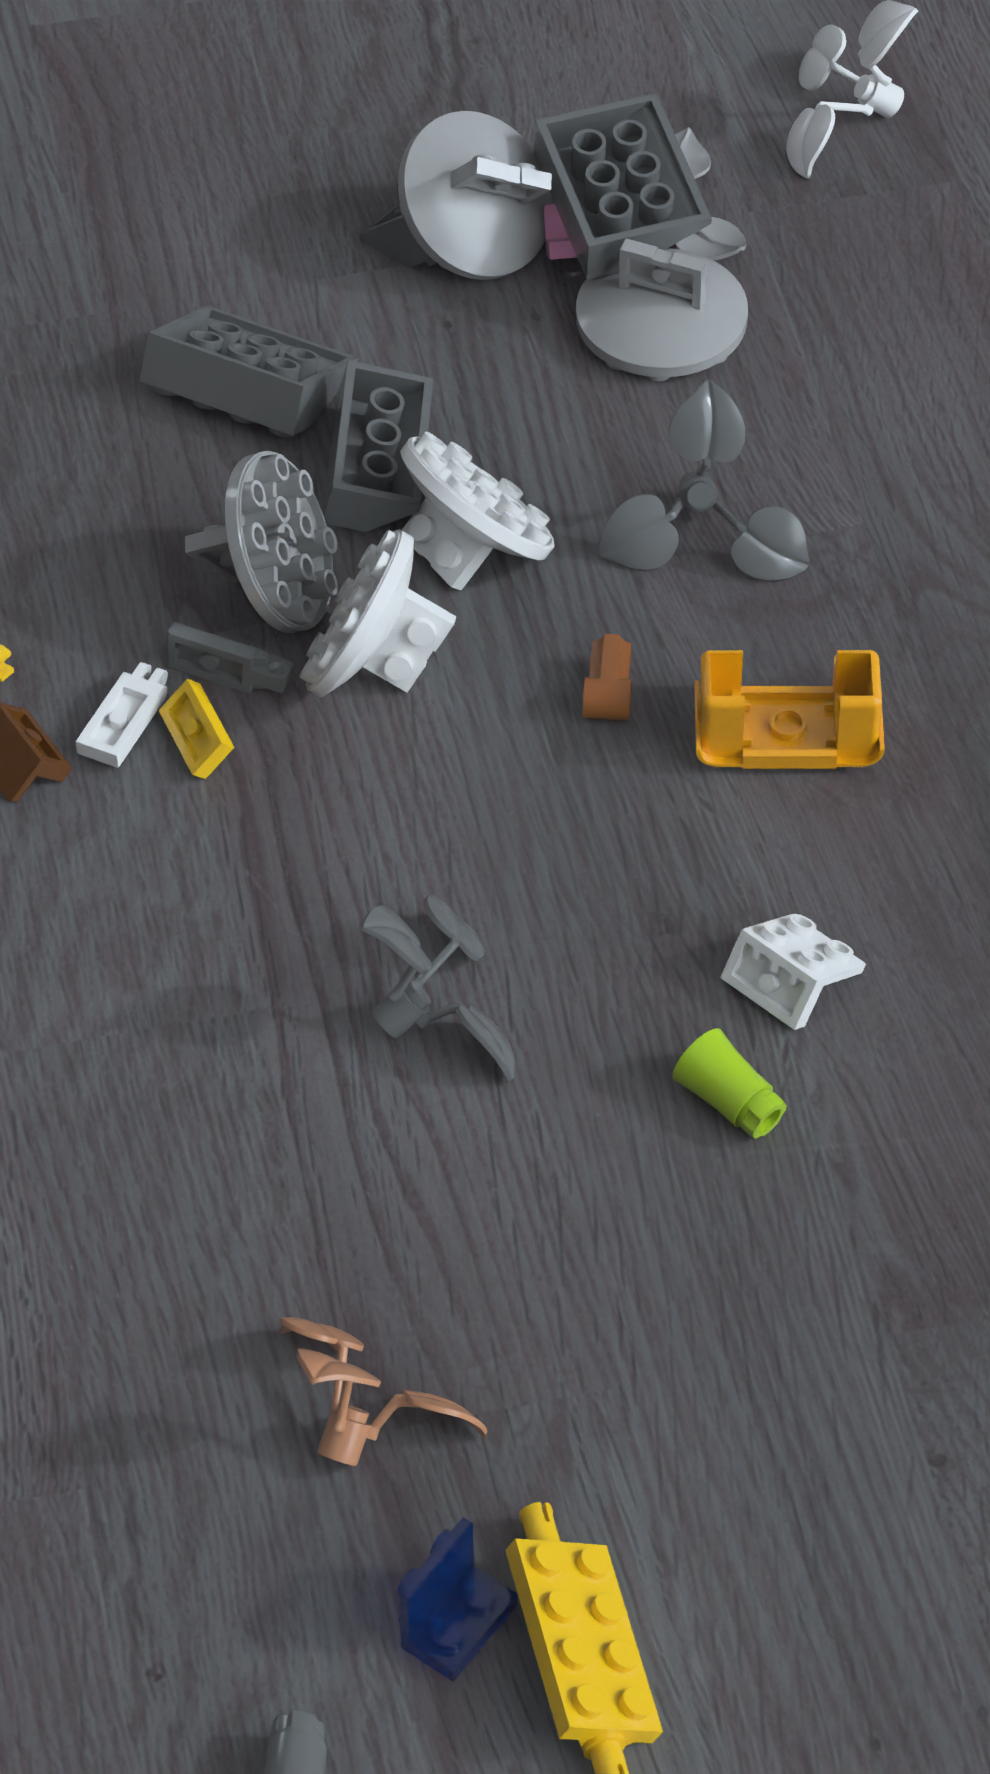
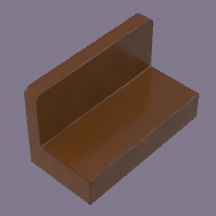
M0 702V791L8 801L16 803L36 776L63 782L72 770V767L27 709Z

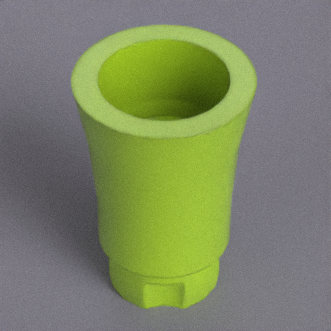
M719 1028L709 1030L696 1039L683 1053L674 1068L672 1077L675 1082L698 1095L719 1111L735 1127H741L754 1139L768 1134L779 1123L781 1116L786 1111L787 1105L773 1092L772 1085L752 1068Z

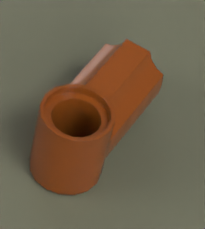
M604 634L599 640L592 641L589 663L590 673L589 677H585L583 718L629 721L632 679H629L632 643L626 642L618 634Z

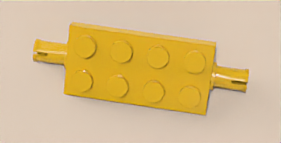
M541 1502L529 1504L519 1512V1519L527 1539L515 1538L505 1552L559 1739L578 1740L584 1757L591 1760L595 1774H629L623 1754L625 1746L632 1743H653L663 1733L607 1545L560 1541L552 1506L546 1502L543 1506Z

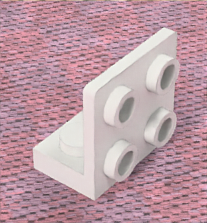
M790 914L742 929L720 978L796 1030L805 1027L823 986L861 974L866 964L853 955V950L847 944L838 940H831L818 931L815 923L809 918L799 914Z

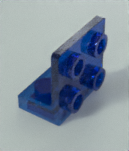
M464 1517L452 1531L445 1529L440 1533L432 1545L429 1558L419 1569L415 1567L410 1569L399 1584L397 1595L399 1596L398 1622L400 1623L401 1648L454 1682L518 1605V1593L474 1566L473 1523Z

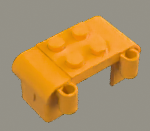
M708 650L702 654L700 661V684L699 680H694L696 755L702 763L712 767H742V769H836V767L870 766L877 763L883 757L885 745L879 656L875 651L837 650L834 657L832 686H741L743 650Z

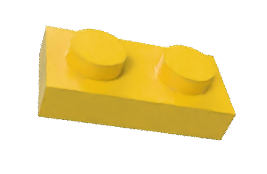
M186 679L158 710L194 776L206 779L235 748L201 684Z

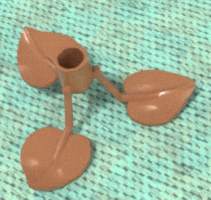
M280 1317L281 1334L293 1331L312 1339L327 1342L337 1353V1360L323 1353L299 1348L296 1354L299 1364L312 1385L335 1380L331 1412L317 1450L319 1454L344 1464L357 1466L366 1438L376 1441L380 1428L399 1407H420L464 1419L485 1439L487 1434L485 1425L461 1405L441 1396L402 1389L401 1394L393 1396L372 1424L367 1423L368 1412L348 1405L353 1382L380 1387L381 1384L377 1377L347 1363L348 1348L362 1351L364 1344L354 1336L329 1325L295 1317Z

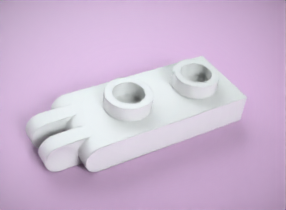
M143 662L138 664L132 674L123 672L77 738V754L119 768L165 700L167 686L164 685L167 681L168 672L156 668L150 677L151 665Z

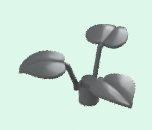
M705 380L678 407L670 422L669 438L676 452L687 461L703 459L701 466L697 467L696 471H690L681 478L678 486L680 497L674 501L673 508L665 514L662 501L653 494H639L630 497L612 513L603 528L599 542V554L605 559L634 569H655L667 563L678 546V532L670 521L677 517L681 509L686 506L694 512H704L712 507L735 529L742 533L733 541L730 554L739 569L747 575L761 580H782L803 572L810 563L804 530L799 520L789 510L779 506L761 507L750 515L746 526L717 500V488L710 476L706 474L711 466V459L722 463L731 462L736 459L745 443L746 433L743 418L732 398L720 386L710 380Z
M428 895L424 899L425 911L434 924L450 938L448 945L431 962L420 948V941L416 934L397 913L384 905L373 908L365 916L359 931L381 940L409 964L397 985L372 1009L373 1016L379 1025L389 1035L398 1039L415 1023L423 1029L431 1021L450 1014H456L463 1025L498 1063L505 1074L508 1084L514 1078L515 1057L512 1046L501 1029L478 1007L471 1004L467 1008L463 1003L455 1002L427 1013L426 1007L431 1003V999L422 986L459 946L473 961H479L484 956L483 943L475 931L465 921L457 917L453 910L434 895ZM416 971L421 973L415 981L410 982Z

